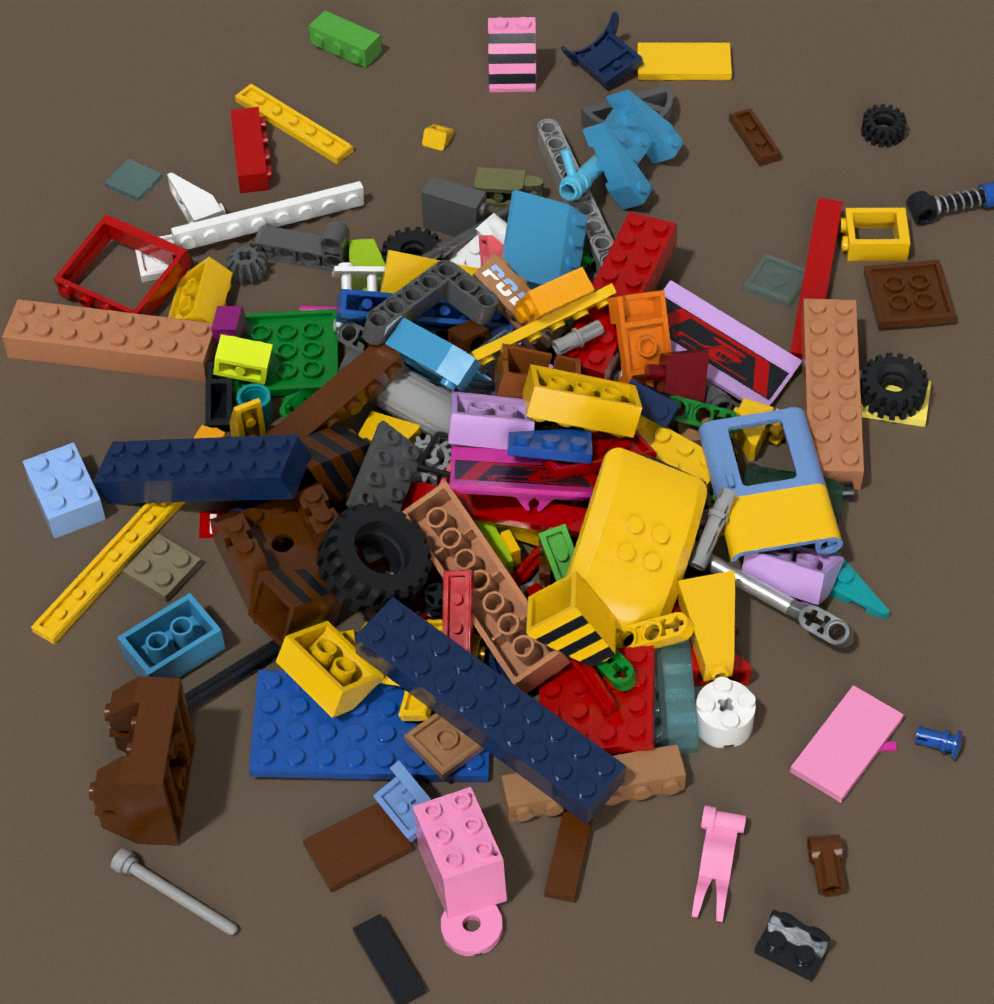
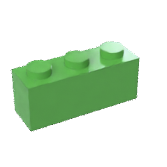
M324 11L309 25L311 44L364 68H367L382 53L380 34L328 11Z

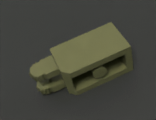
M477 167L474 189L486 192V203L489 206H508L511 202L512 191L514 190L525 193L536 191L538 196L544 197V192L541 189L544 186L543 179L538 176L526 175V170Z

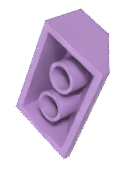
M452 391L448 444L459 447L474 446L507 449L509 432L534 431L535 421L526 416L523 399Z
M801 545L744 555L742 570L786 595L800 599L806 605H819L829 596L843 565L844 558L834 554H820L815 548Z

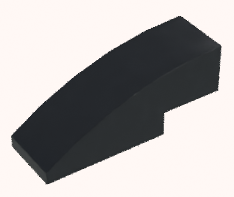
M215 361L207 362L205 426L210 428L230 427L229 423L233 408L235 407L234 379L213 375Z

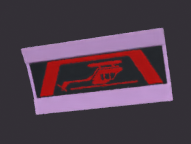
M670 280L664 288L672 352L693 349L709 351L707 381L715 384L740 401L746 398L771 406L801 365L802 360Z

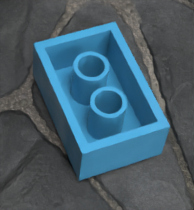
M191 593L117 637L122 656L136 674L142 677L180 678L225 650L222 630Z

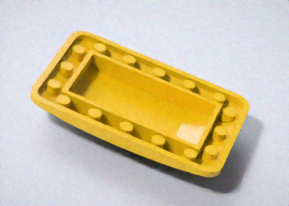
M623 448L610 449L605 454L566 576L575 571L580 574L616 617V629L626 631L629 629L625 628L628 625L671 614L678 595V581L683 580L707 497L705 483L695 476ZM654 628L650 632L649 640H653L658 636L659 628Z

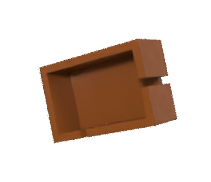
M502 343L494 369L495 396L523 399L522 393L530 364L549 367L552 353ZM557 355L552 369L581 374L580 359Z

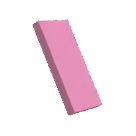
M853 685L792 764L790 772L841 803L879 753L885 742H887L902 722L904 714Z

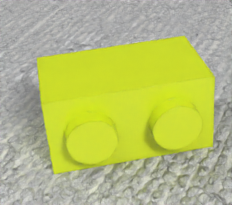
M221 334L215 355L213 375L265 385L273 344Z

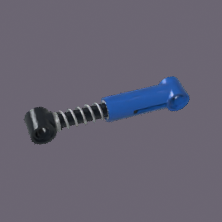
M994 182L980 184L978 190L972 188L970 192L963 190L962 193L956 191L954 195L947 193L945 197L943 195H929L926 191H918L907 198L906 206L914 222L919 226H925L932 223L942 211L948 213L949 210L953 209L956 212L957 208L964 210L967 206L973 208V205L981 206L984 209L994 207Z

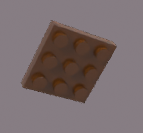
M940 260L864 266L863 273L878 329L955 323L956 314Z

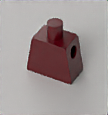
M693 349L661 353L659 364H646L645 379L657 380L658 391L705 402L709 351Z

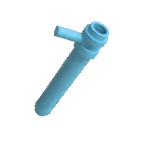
M565 148L560 153L567 176L560 182L559 192L565 200L573 201L580 198L591 187L592 182L604 171H599L596 163L599 160L596 153L580 168L576 169L570 148Z

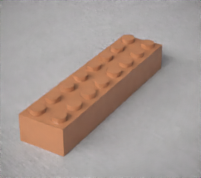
M21 299L17 300L2 336L8 358L206 382L207 362L214 361L218 348L211 331L213 323Z
M804 299L801 313L803 410L824 480L829 483L853 482L854 490H860L864 475L856 300Z
M444 481L402 511L407 515L406 518L410 522L414 521L419 526L418 531L424 533L428 541L425 545L429 546L432 557L430 559L442 578L443 571L445 570L474 571L473 625L512 684L527 694L571 663L565 654L527 635L528 598L453 489H450L447 481Z

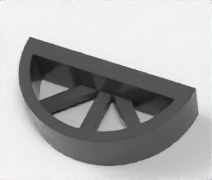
M670 84L634 93L671 123L673 91ZM608 101L581 108V126L583 129L605 121L613 109Z

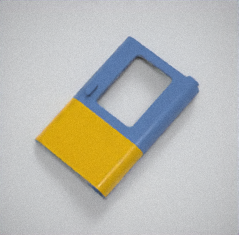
M788 407L786 409L713 420L700 426L698 433L715 500L720 488L730 489L737 494L728 515L730 519L723 526L731 562L737 561L742 555L814 544L816 551L820 554H831L842 547L843 541L803 409ZM780 423V426L783 427L796 477L750 486L743 485L729 431Z

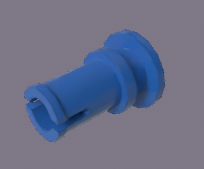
M921 725L917 729L915 744L939 749L942 754L950 752L951 759H956L962 746V731L958 730L956 735H952L951 731L948 730L944 733L925 728Z

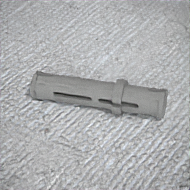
M720 488L712 509H709L707 512L708 519L694 552L688 561V565L705 571L720 532L730 519L728 515L737 497L734 491Z

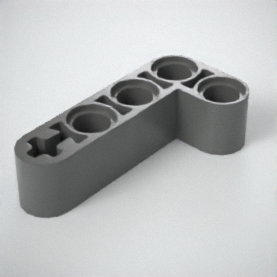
M340 221L329 222L324 235L262 226L258 230L252 246H260L262 252H265L267 260L333 271L334 266L346 263L350 234L346 224Z

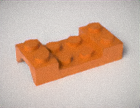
M664 290L609 297L611 324H616L622 376L618 377V382L629 384L631 379L636 378L657 389V380H646L644 372L646 364H659L661 353L672 352Z

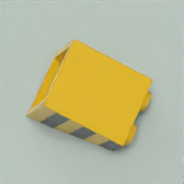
M577 571L528 596L526 633L529 637L590 667L607 661L611 656L615 655L616 617Z

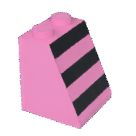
M535 17L488 18L489 92H536Z

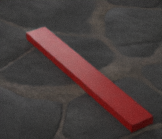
M818 198L790 349V353L799 359H802L801 313L803 300L826 299L843 201Z
M412 481L404 502L412 505L439 485ZM455 491L474 520L539 531H547L565 524L569 535L575 537L579 536L587 512L586 508L549 503L538 512L537 505L539 502L536 500L529 501L530 510L526 511L516 497L462 494Z

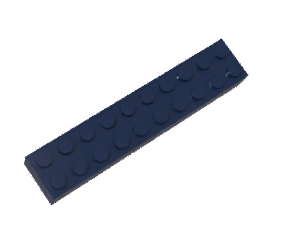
M394 597L354 637L357 655L586 825L623 784L626 765Z

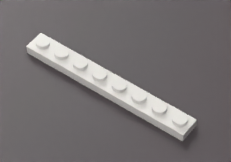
M358 181L171 228L173 244L189 250L256 233L262 226L279 227L363 206V186Z

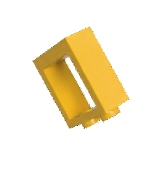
M845 208L844 218H840L839 231L844 233L841 240V249L846 251L847 261L908 260L910 237L906 208ZM854 228H893L894 239H855Z

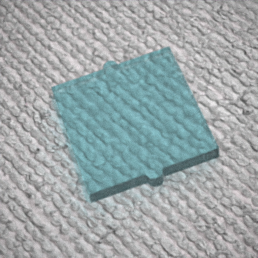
M128 159L119 169L114 170V174L104 184L106 187L139 202L149 191L153 190V187L163 176L155 170Z

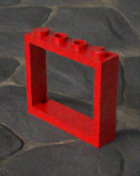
M105 214L55 276L54 281L58 288V293L63 298L75 300L83 307L153 316L191 267L192 263L187 249ZM111 239L170 264L135 310L76 284Z

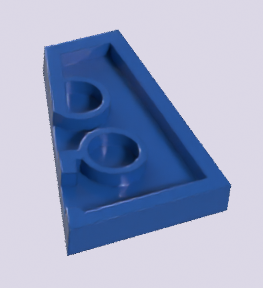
M583 428L509 432L507 455L591 464L592 433Z

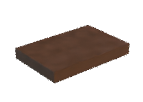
M379 803L303 840L305 849L331 893L412 852V846L408 839Z

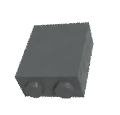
M434 176L430 177L421 191L424 228L456 236L487 218L489 204L486 203V192Z

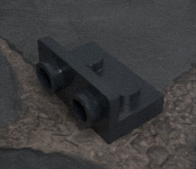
M773 910L770 914L769 923L759 939L754 953L812 982L828 951L830 937L815 926L809 927L797 921L789 913H780Z

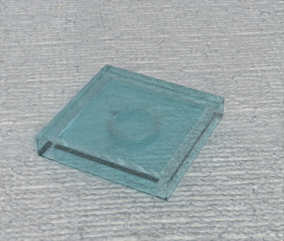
M765 253L743 285V292L789 309L802 289L805 268Z

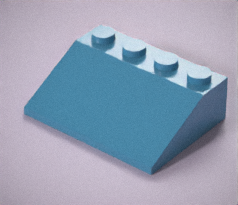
M514 190L511 196L502 257L507 260L510 269L516 275L522 276L528 282V287L531 290L581 267L588 216L569 204Z

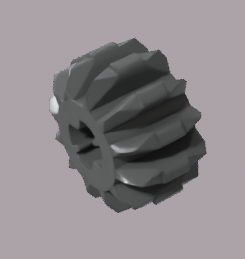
M251 243L248 246L240 244L238 249L231 248V252L226 254L225 268L233 272V282L239 281L242 285L250 282L253 285L254 280L262 281V276L267 274V256L265 252H262L260 246L253 247Z

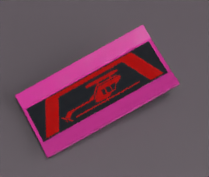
M451 447L450 489H455L457 493L516 497L526 511L530 510L529 501L533 498L539 502L537 505L538 512L553 499L590 501L599 472L556 480L538 458L507 455V449Z

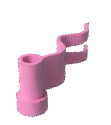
M704 806L701 829L707 831L691 917L698 918L706 891L713 879L716 882V921L723 922L737 833L744 834L746 815L717 811V807Z

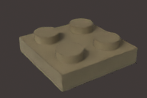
M158 534L123 570L124 578L167 603L202 566L201 558Z

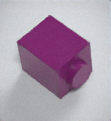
M217 306L211 327L217 346L221 334L244 339L248 321L243 307Z

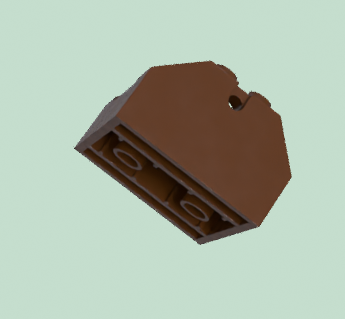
M310 481L300 485L294 499L269 500L243 511L233 510L210 519L214 543L248 612L259 572L320 568L316 563L319 544L335 519L339 517L334 507H330L329 497L321 483ZM286 538L294 542L290 550L278 552L286 546Z
M138 676L114 690L111 703H106L105 721L110 723V737H114L117 749L125 752L126 756H122L97 770L96 780L90 784L89 799L94 801V814L99 817L102 828L136 844L179 846L196 745L195 735L181 678Z

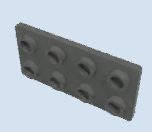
M381 421L377 426L346 505L352 509L354 505L364 504L366 507L368 503H378L379 507L388 505L393 507V511L399 513L423 451L388 423Z

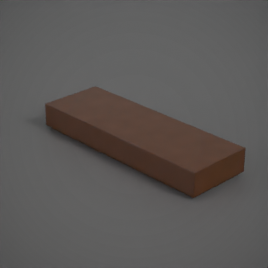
M751 108L729 114V122L759 167L781 160V152Z
M563 812L544 890V897L575 903L593 819L586 825L572 813Z

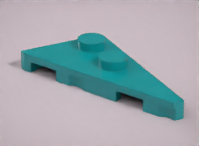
M836 551V552H834V553H831V554H834V555H837V556L842 557V556L839 554L838 551ZM844 559L829 595L847 604L852 601L866 608L865 612L874 617H880L883 620L889 618V609Z

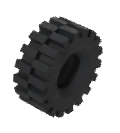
M406 227L405 232H401L399 229L395 231V236L390 234L387 237V241H384L382 258L386 264L388 250L422 256L434 249V245L441 242L442 239H439L436 233L431 235V230L425 229L424 232L421 231V227H415V230H410V227ZM438 257L436 260H445V257Z
M886 353L885 358L880 354L876 356L875 361L870 359L867 362V366L864 365L860 379V395L862 399L861 404L863 407L869 406V413L873 414L876 411L878 412V418L883 419L884 415L889 416V420L894 421L895 416H899L900 420H904L907 414L912 417L915 415L916 410H921L925 401L928 378L926 370L921 371L922 365L919 362L913 364L914 358L909 356L906 360L903 359L904 354L898 353L897 357H892V353ZM894 385L902 390L897 392L889 391L884 386Z

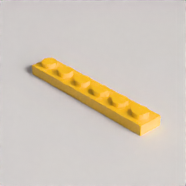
M609 284L472 351L470 355L475 357L481 366H485L496 360L494 355L500 353L502 343L518 346L519 343L525 340L528 343H532L543 337L541 332L548 329L554 332L566 325L564 321L572 317L576 321L588 315V310L597 306L598 310L607 306L608 298L613 297L617 292L613 284Z

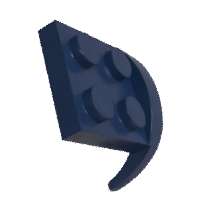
M616 11L611 14L610 21L601 36L588 47L579 51H568L566 47H561L566 57L580 65L607 89L643 65V58L616 36L619 24V15Z

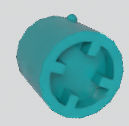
M258 383L243 386L237 393V406L259 398L262 405L264 424L267 427L271 424L274 417L269 389Z

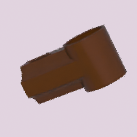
M840 835L808 836V858L810 864L814 865L818 894H822L825 897H835L840 893H844L846 886L841 864L843 850Z

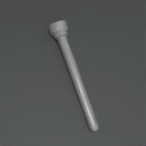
M123 847L113 857L110 867L117 873L136 876L226 934H236L238 929L236 924L140 865L138 859L135 858L136 855L130 850Z

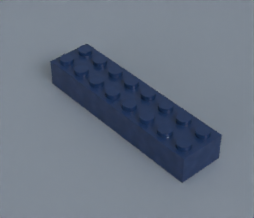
M298 434L112 442L93 484L108 504L294 499L312 456Z

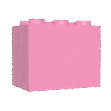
M468 787L412 806L418 849L448 920L492 904L496 905L507 901L503 857L472 788Z

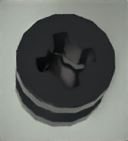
M443 583L430 584L424 591L423 610L434 619L443 618Z

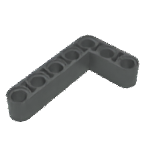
M440 260L373 308L367 314L362 336L369 344H383L388 340L402 317L412 322L442 299H445L475 323L487 325L493 320L498 297L493 291L454 262Z

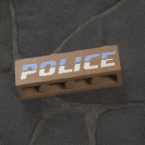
M494 253L472 276L497 295L498 304L496 310L517 330L524 325L518 322L515 316L514 305L531 289L528 287V282L522 276L516 275L510 269L507 260L501 256L498 257ZM565 325L554 332L551 329L541 332L543 337L531 344L536 350L545 352L552 345V341L558 339L568 329V326Z

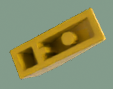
M259 398L233 408L229 423L232 437L264 436L266 434L262 405Z

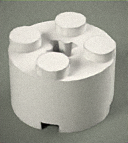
M718 677L713 682L704 686L697 696L695 709V725L699 737L707 744L716 748H724L727 745H734L735 747L743 744L752 733L756 709L755 696L744 685L729 680L727 677Z

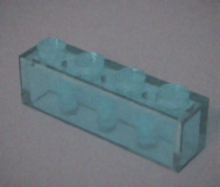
M689 638L684 642L656 649L655 693H657V700H655V718H659V725H655V742L661 743V747L678 744L680 754L697 753L699 742Z

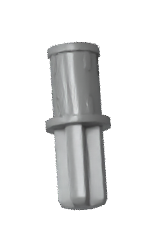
M599 320L578 330L573 328L567 335L553 340L552 347L557 355L562 356L577 347L583 348L585 342L604 333V328Z

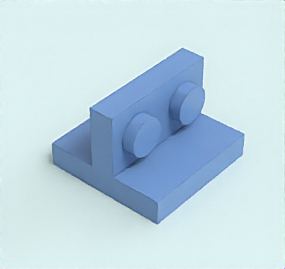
M398 760L390 767L396 777L374 794L373 797L411 843L417 838L412 806L430 801L431 799Z

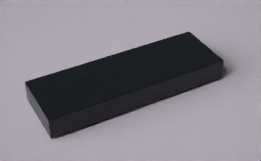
M381 914L353 928L355 937L394 1004H407L425 994L424 986Z

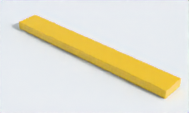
M185 502L145 503L31 626L33 633L55 645Z

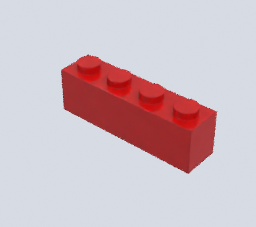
M259 107L230 110L240 194L269 190L268 180H273L271 165L266 166L267 163L271 162L269 149H264V147H269L267 132L262 133V131L266 130L265 116H260Z

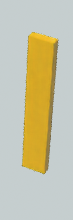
M253 84L248 85L235 95V101L245 108L259 107L260 116H265L267 122L337 165L354 152L353 145Z

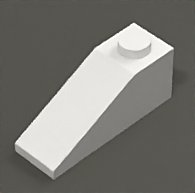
M173 173L167 174L170 192L189 224L226 215L222 203L218 204L212 194Z

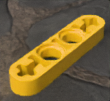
M675 612L631 624L625 627L629 628L626 631L616 629V648H624V640L627 636L631 635L630 633L634 634V640L627 647L632 648L653 645L657 649L684 642L692 636L695 627L694 622L684 613ZM654 628H659L658 636L653 640H649L650 632Z

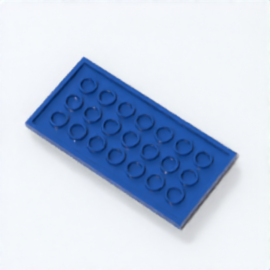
M258 670L249 765L250 777L392 780L396 775L391 771L390 767L399 760L416 781L488 783L489 752L484 749L442 780L404 741V735L423 721H402L398 716L405 693L402 687L379 683L353 710L332 718L284 670Z

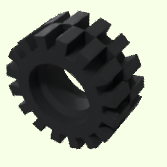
M881 104L880 108L877 105H874L872 109L869 107L863 115L862 137H865L866 142L871 140L870 145L875 146L876 143L879 144L878 147L880 148L883 147V144H886L887 148L891 147V143L894 146L898 145V141L901 142L905 133L907 119L904 112L900 113L899 108L894 110L893 105H889L888 108L885 107V104Z

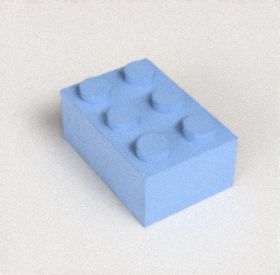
M74 442L22 461L29 484L54 539L106 520L99 495Z

